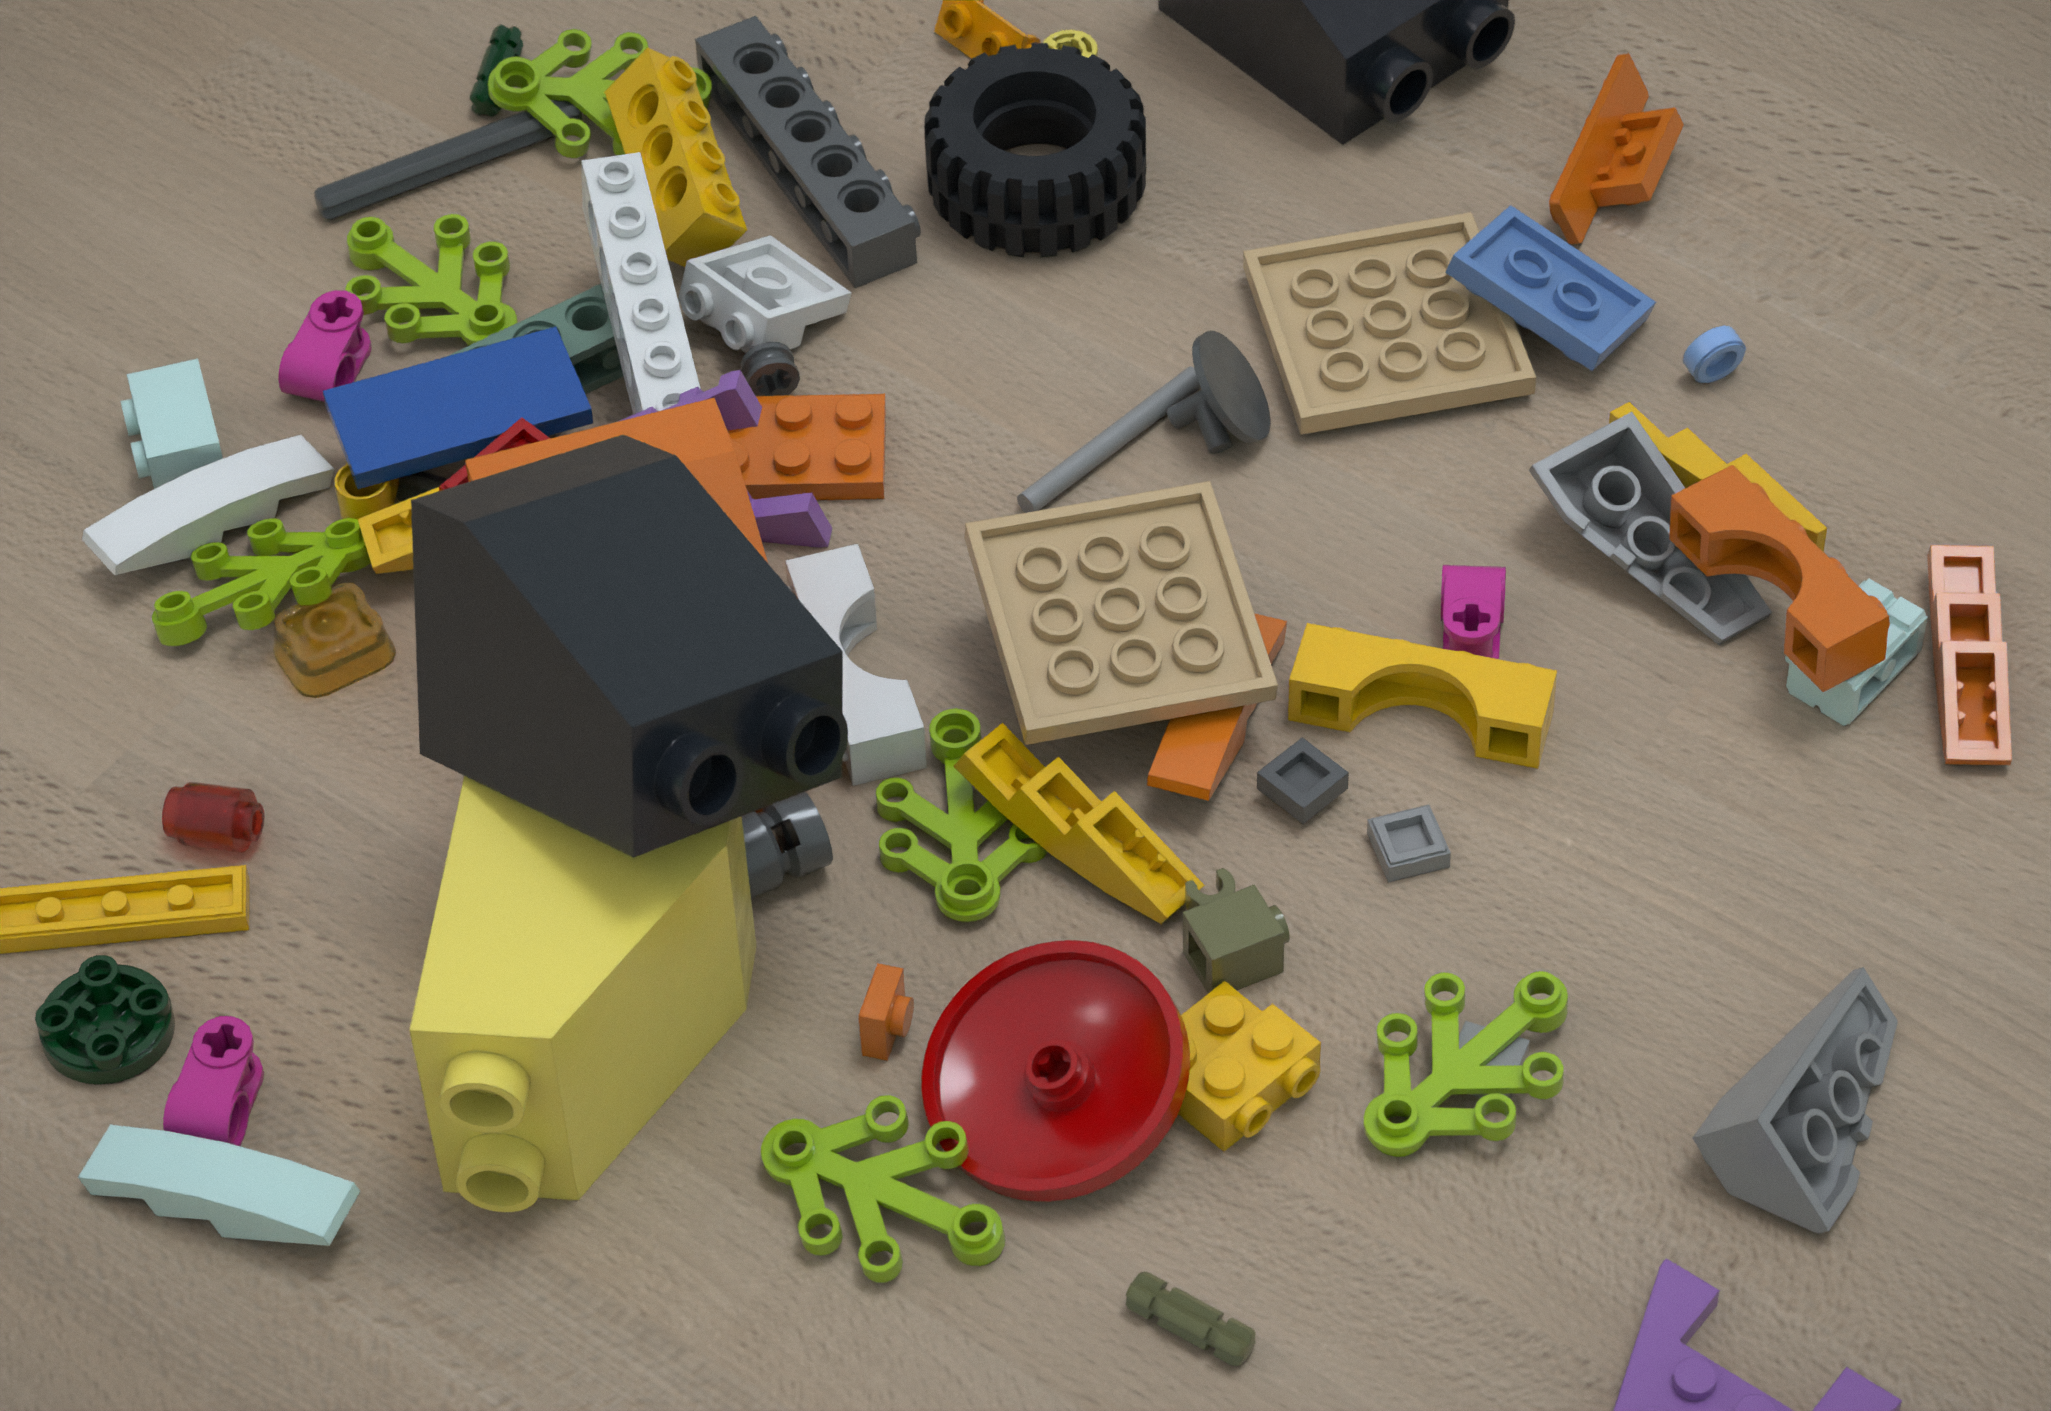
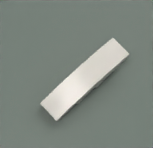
M302 435L250 448L192 470L137 497L84 529L82 540L114 575L190 558L192 552L204 544L212 542L221 543L223 531L252 525L264 519L275 518L280 499L330 488L334 468Z

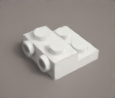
M770 235L687 260L678 301L681 303L684 313L690 319H700L705 324L715 327L721 332L724 342L730 348L735 350L741 349L747 353L751 348L766 342H780L788 346L789 349L800 346L806 325L815 324L847 312L851 292Z

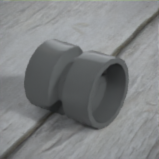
M806 792L762 808V813L758 814L754 811L742 816L751 898L780 887L783 883L784 874L787 872L795 878H801L831 865L833 853L827 830L815 804ZM772 830H775L779 843L784 851V853L782 854Z

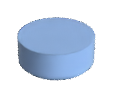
M1718 326L1706 331L1689 345L1683 356V364L1697 382L1712 383L1724 378L1738 367L1744 358L1746 346L1732 327Z

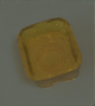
M343 583L332 587L330 597L323 602L314 605H300L297 603L282 610L274 619L273 654L278 665L302 696L320 698L335 693L384 670L393 663L396 655V648L383 625L381 616L376 610L371 609L365 594L354 583Z

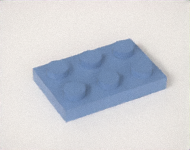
M1511 205L1452 256L1445 272L1463 284L1471 293L1481 296L1511 316L1520 326L1530 329L1560 349L1568 358L1579 362L1591 371L1601 364L1648 319L1656 304V301Z

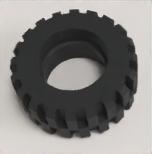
M1031 43L1032 48L1017 49L1015 44L1000 47L998 54L992 56L983 53L972 58L968 63L967 69L959 66L944 80V85H941L929 101V110L925 114L924 121L928 191L933 197L935 209L944 220L949 221V226L966 239L971 235L974 236V242L980 247L990 251H994L996 247L1006 249L1008 255L1024 257L1025 252H1040V258L1057 256L1058 250L1070 248L1073 253L1087 248L1090 245V240L1093 238L1102 241L1118 228V223L1123 224L1137 208V202L1143 197L1146 186V117L1144 116V105L1139 94L1132 88V83L1117 69L1110 71V65L1094 54L1087 58L1082 56L1078 48L1065 45L1059 50L1049 48L1048 43ZM1026 144H1051L1067 148L1057 153L1041 156L1018 155L1005 151Z

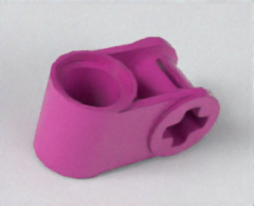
M341 290L326 292L317 297L311 304L310 310L294 340L286 347L281 358L278 381L282 392L325 402L324 390L355 381L372 349L369 334L360 325L364 312L361 300L355 294Z
M1443 565L1441 621H1443L1444 630L1442 649L1466 651L1474 655L1499 659L1501 623H1504L1506 567Z
M219 1016L206 1021L198 1028L193 1036V1041L179 1078L172 1086L165 1104L163 1116L164 1131L225 1142L237 1146L241 1145L247 1130L251 1109L264 1078L260 1059L253 1053L254 1039L250 1027L243 1020L233 1016Z

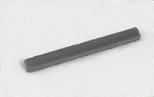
M552 100L570 119L583 121L582 112L571 102ZM522 111L318 187L314 191L315 203L325 220H333L549 139L555 135L529 112Z

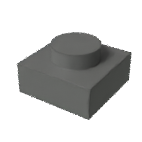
M1302 737L1257 772V789L1304 824L1348 789L1349 772Z

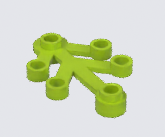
M568 29L559 35L556 44L532 61L523 57H510L502 60L489 76V96L496 105L505 110L529 112L556 136L555 147L561 155L567 158H579L589 150L590 128L579 119H570L551 100L569 101L613 138L612 149L616 156L624 155L625 152L605 91L615 81L608 79L622 69L626 70L648 47V42L642 35L634 32H626L619 35L613 47L586 65L591 55V38L582 30ZM577 46L581 48V50L571 51L566 47ZM633 49L638 53L627 54L623 50ZM586 65L570 78L550 77L563 66L579 68ZM691 67L696 74V85L704 107L707 109L712 89L711 80L702 70ZM573 135L581 140L569 141L565 137Z
M447 214L437 219L434 223L436 245L440 249L438 273L397 245L394 241L392 229L377 217H364L353 224L347 235L351 262L363 270H377L387 267L412 285L381 287L379 280L370 275L354 277L346 285L345 290L355 294L361 300L364 315L372 314L378 310H387L385 313V324L388 337L392 341L409 343L417 338L461 337L469 346L493 333L518 323L515 311L509 305L502 303L503 277L510 270L508 250L503 244L494 241L485 242L478 245L473 251L475 273L480 278L477 301L461 290L464 249L471 242L469 224L465 217L458 214ZM444 308L453 315L421 317L418 309Z
M269 518L258 521L250 526L247 531L253 553L257 556H229L226 545L220 542L207 543L198 547L192 552L191 560L199 579L210 581L221 577L240 578L193 598L186 591H173L158 598L154 603L155 611L152 614V621L160 643L166 646H180L197 640L207 629L204 615L233 603V610L241 629L256 630L263 628L274 620V610L291 587L296 602L300 605H314L323 602L332 594L331 586L340 573L357 571L371 563L358 519L345 518L331 523L325 529V532H286L283 522L279 519ZM279 552H298L291 556H271Z
M953 708L938 713L932 719L929 726L931 751L937 759L945 764L948 814L916 794L912 784L903 778L894 777L886 779L876 789L877 811L882 818L892 822L907 819L950 848L952 863L945 862L919 846L916 835L905 828H893L886 831L879 840L880 861L886 869L892 872L910 870L936 887V904L943 914L957 921L971 922L987 917L997 908L1001 897L999 882L1021 862L1034 863L1043 859L1047 851L1037 842L1031 844L1020 842V840L1030 837L1013 824L1009 830V839L983 861H978L977 847L1007 821L1008 818L1000 813L989 801L974 813L972 784L953 766L966 751L981 740V727L978 718L973 713L964 709ZM891 797L904 798V800L900 802L887 801V799ZM895 847H904L908 849L903 853H894L890 851Z
M1544 971L1528 974L1518 982L1514 989V1003L1459 1049V1014L1465 1007L1464 983L1458 976L1452 973H1438L1430 977L1424 987L1425 1007L1432 1015V1073L1411 1091L1409 1056L1416 1051L1418 1046L1417 1025L1410 1016L1402 1013H1392L1383 1017L1377 1025V1046L1381 1054L1384 1055V1093L1374 1098L1368 1104L1364 1113V1130L1369 1141L1378 1150L1394 1157L1413 1154L1425 1143L1429 1136L1481 1135L1490 1141H1501L1511 1136L1516 1127V1107L1513 1101L1503 1094H1529L1537 1099L1552 1098L1563 1087V1064L1552 1053L1537 1052L1527 1057L1523 1065H1485L1526 1030L1546 1033L1557 1029L1564 1023L1568 1013V993L1563 982L1553 974ZM1443 991L1455 994L1453 999L1447 1001L1439 1000L1434 996ZM1547 994L1550 995V997L1546 999H1535L1531 995ZM1392 1032H1403L1408 1035L1402 1041H1391L1387 1038ZM1543 1070L1552 1073L1554 1077L1541 1081L1535 1079L1532 1074ZM1452 1094H1487L1478 1100L1475 1108L1438 1107ZM1491 1112H1499L1507 1118L1501 1122H1490L1484 1116ZM1394 1116L1409 1118L1403 1123H1392L1387 1120Z
M882 1095L873 1099L868 1104L864 1115L820 1128L813 1122L805 1119H789L775 1125L763 1139L761 1158L766 1171L772 1178L792 1186L801 1214L798 1224L799 1235L804 1248L811 1254L819 1256L828 1255L840 1246L843 1238L837 1215L825 1207L818 1178L844 1189L861 1241L858 1256L863 1273L868 1279L883 1283L891 1281L898 1276L902 1270L903 1259L898 1243L887 1234L878 1205L948 1235L953 1254L964 1264L983 1266L993 1262L1002 1253L1005 1246V1233L1001 1218L994 1209L983 1204H969L959 1208L897 1181V1179L935 1167L952 1169L961 1165L966 1160L969 1152L963 1128L957 1123L942 1121L933 1125L928 1130L924 1141L858 1162L836 1154L874 1139L884 1143L895 1142L906 1134L909 1120L905 1105L895 1096ZM892 1112L898 1115V1119L891 1125L882 1126L876 1123L877 1118L884 1113ZM951 1138L959 1142L956 1148L948 1152H941L935 1149L936 1145L943 1139ZM796 1143L806 1144L805 1149L797 1155L783 1153V1150L790 1145ZM983 1222L987 1225L985 1230L978 1235H967L963 1232L964 1227L971 1223ZM826 1224L832 1227L831 1232L824 1238L815 1239L809 1236L811 1229L817 1225ZM887 1251L893 1255L891 1260L885 1265L875 1266L869 1263L871 1256L876 1252Z

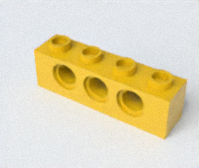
M647 47L605 91V95L625 154L641 153L667 259L686 267L687 260L730 248L747 231V227L739 207V196L732 187L724 164L725 156L718 147L710 124V114L704 107L696 85L697 78L694 70L679 57H668Z

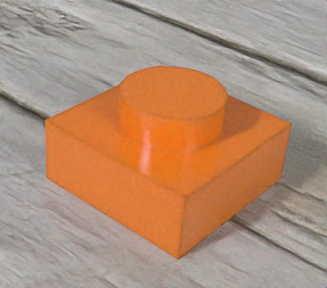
M877 963L858 1016L862 1056L888 1061L896 1036L906 1037L913 1017L914 999L905 996L903 968Z

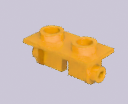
M943 0L934 29L935 33L971 59L983 53H986L988 56L998 54L1000 47L1016 44L1017 49L1032 48L1031 43H1041L1038 37L1033 34L1026 35L984 5V0Z

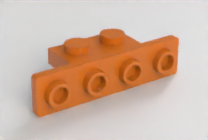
M1629 53L1616 56L1593 108L1586 118L1578 140L1568 157L1557 185L1550 195L1549 208L1552 219L1556 224H1559L1570 245L1583 242L1598 207L1620 204L1635 205L1651 200L1684 126L1676 107L1642 112L1649 94Z

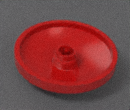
M1078 940L1052 941L1025 947L998 959L978 972L951 999L935 1024L925 1051L921 1074L923 1106L928 1123L932 1127L942 1121H951L963 1128L969 1152L966 1160L958 1167L973 1181L993 1192L1019 1200L1034 1202L1059 1201L1087 1195L1114 1183L1134 1170L1155 1150L1170 1130L1180 1111L1189 1082L1190 1046L1188 1034L1176 1004L1160 980L1146 966L1130 955L1107 945ZM947 1138L939 1143L944 1151L948 1152L956 1148L959 1142L955 1139Z

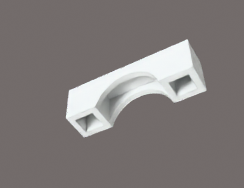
M858 544L785 560L789 589L843 651L842 714L848 726V742L842 762H845L852 785L855 786L927 768L924 725L908 681L872 675L856 666L847 657L858 642L877 630L874 587Z

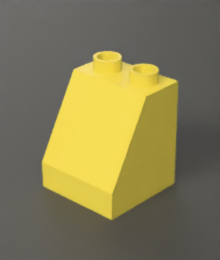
M466 776L464 777L410 1025V1035L443 1192L460 1193L470 1203L496 1212L521 1211L532 1206L538 1198L579 1200L744 1014L748 1005L757 942L742 816L633 858Z

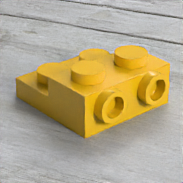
M1223 981L1181 1015L1190 1046V1073L1185 1098L1178 1114L1223 1152L1243 1136L1248 1138L1257 1134L1266 1125L1271 1114L1291 1097L1299 1098L1305 1095L1314 1086L1320 1075L1321 1042L1273 1003L1261 1011L1226 981Z

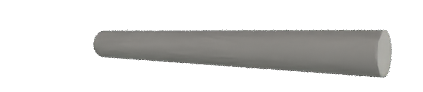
M1194 367L1186 368L1017 496V502L1025 513L1040 510L1167 414L1169 407L1200 389Z

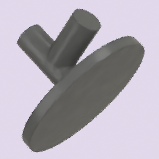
M1207 331L1199 335L1193 343L1192 358L1195 373L1202 390L1167 409V415L1171 424L1176 429H1181L1197 420L1210 454L1223 452L1232 446L1227 429L1238 439L1250 444L1257 443L1266 438L1271 426L1270 411L1265 393L1253 368L1235 344L1221 333Z

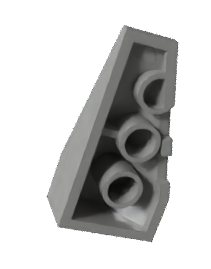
M1633 412L1533 464L1529 469L1564 522L1718 645L1768 618L1772 613L1746 575L1722 574L1707 577L1669 540L1671 495L1685 489V487Z
M1864 967L1853 970L1745 1074L1718 1101L1693 1136V1140L1700 1149L1704 1160L1713 1169L1728 1194L1817 1234L1831 1229L1856 1191L1860 1171L1852 1165L1857 1142L1869 1139L1873 1121L1865 1114L1871 1087L1883 1083L1898 1023Z

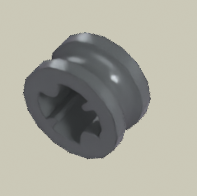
M780 342L759 344L751 348L741 361L742 374L755 396H788L797 388L800 381L799 370L794 363L792 351L788 346Z

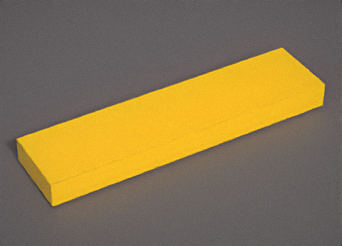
M239 865L0 888V954L249 930L250 879L247 866Z

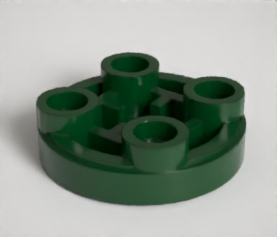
M96 955L86 959L80 965L77 973L66 978L52 990L35 1015L39 1038L50 1064L64 1076L87 1084L117 1083L146 1071L166 1052L172 1041L175 1029L172 1004L168 992L156 977L140 968L117 964L115 959L107 955Z

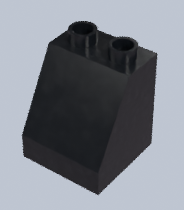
M1158 0L1160 11L1342 145L1384 118L1390 122H1399L1409 117L1422 104L1432 87L1466 65L1473 69H1480L1492 63L1508 45L1515 27V16L1508 9L1509 0Z
M623 434L411 500L419 748L421 755L633 858L842 778V758L848 742V726L842 714L843 651L676 455Z

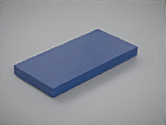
M557 327L323 391L325 406L357 489L475 457L521 417L547 436L593 424L592 408Z

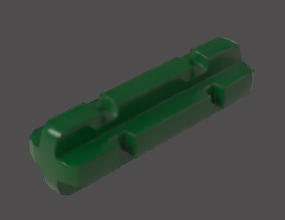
M501 24L495 27L489 40L491 45L485 51L476 77L478 81L474 84L470 94V101L473 103L471 109L479 116L485 113L493 117L501 111V107L496 105L489 96L488 79L491 72L502 60L520 56L524 44L520 39L522 32L516 26L508 28Z

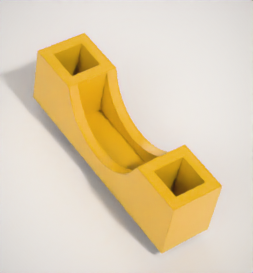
M1307 623L1289 678L1288 720L1351 732L1363 719L1379 710L1400 705L1423 706L1440 711L1459 723L1471 740L1475 757L1538 769L1554 712L1557 670L1537 667L1529 663H1516L1474 655L1466 651H1453L1411 643L1403 639H1389L1348 631L1339 627H1326Z

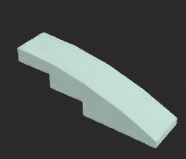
M110 1125L78 1176V1179L91 1195L141 1198L145 1200L156 1216L209 1220L218 1233L225 1238L330 1246L360 1193L354 1182L288 1159L225 1142L163 1130Z

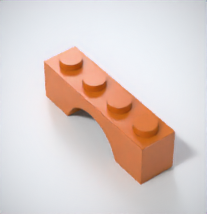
M1731 465L1671 495L1669 540L1707 577L1722 574L1750 575L1771 582L1791 598L1793 603L1788 607L1786 613L1784 654L1822 692L1886 659L1890 620L1883 604L1876 597L1868 596L1848 576L1845 568L1837 559L1829 558L1814 544L1799 522L1790 520L1770 501L1766 491L1759 484L1751 483L1734 465Z

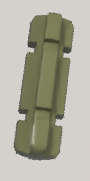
M1140 1272L1126 1292V1306L1128 1309L1149 1320L1154 1315L1159 1317L1157 1325L1203 1350H1208L1210 1346L1214 1347L1215 1352L1213 1355L1232 1366H1241L1246 1361L1256 1343V1333L1253 1328L1234 1318H1230L1227 1322L1223 1321V1312L1177 1287L1172 1288L1171 1291L1166 1290L1168 1282L1149 1272Z

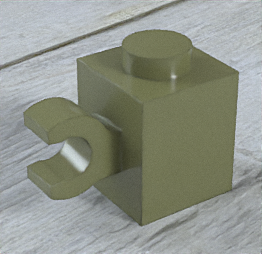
M1224 868L1216 870L1217 894H1203L1198 890L1193 880L1185 882V904L1188 910L1183 912V953L1207 993H1210L1223 981H1226L1234 989L1239 990L1283 973L1284 944L1290 941L1288 925L1280 909L1276 905L1268 907L1255 884L1235 892V880L1231 873Z

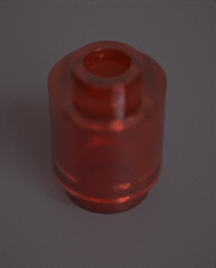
M188 782L184 787H172L165 798L162 811L164 833L167 837L177 838L181 845L237 853L245 852L252 841L255 842L260 838L265 820L264 808L261 803H257L256 796L251 789L199 782Z

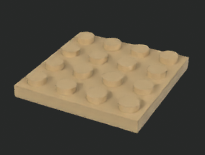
M1472 212L1243 251V269L1301 435L1535 394L1536 375L1514 319L1481 296L1471 293L1463 284L1445 273L1452 256L1479 233Z
M1210 481L965 523L964 539L1025 745L1276 700L1278 684Z

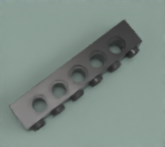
M753 16L696 38L698 69L705 72L711 80V97L854 288L917 264L916 238L920 237L921 229L914 210L908 204L902 206L895 197L887 175L881 169L875 170L868 162L860 140L854 134L848 136L840 125L833 105L828 100L821 101L813 89L811 79L803 67L796 68L788 58L785 45L779 35L776 33L771 35L757 16Z

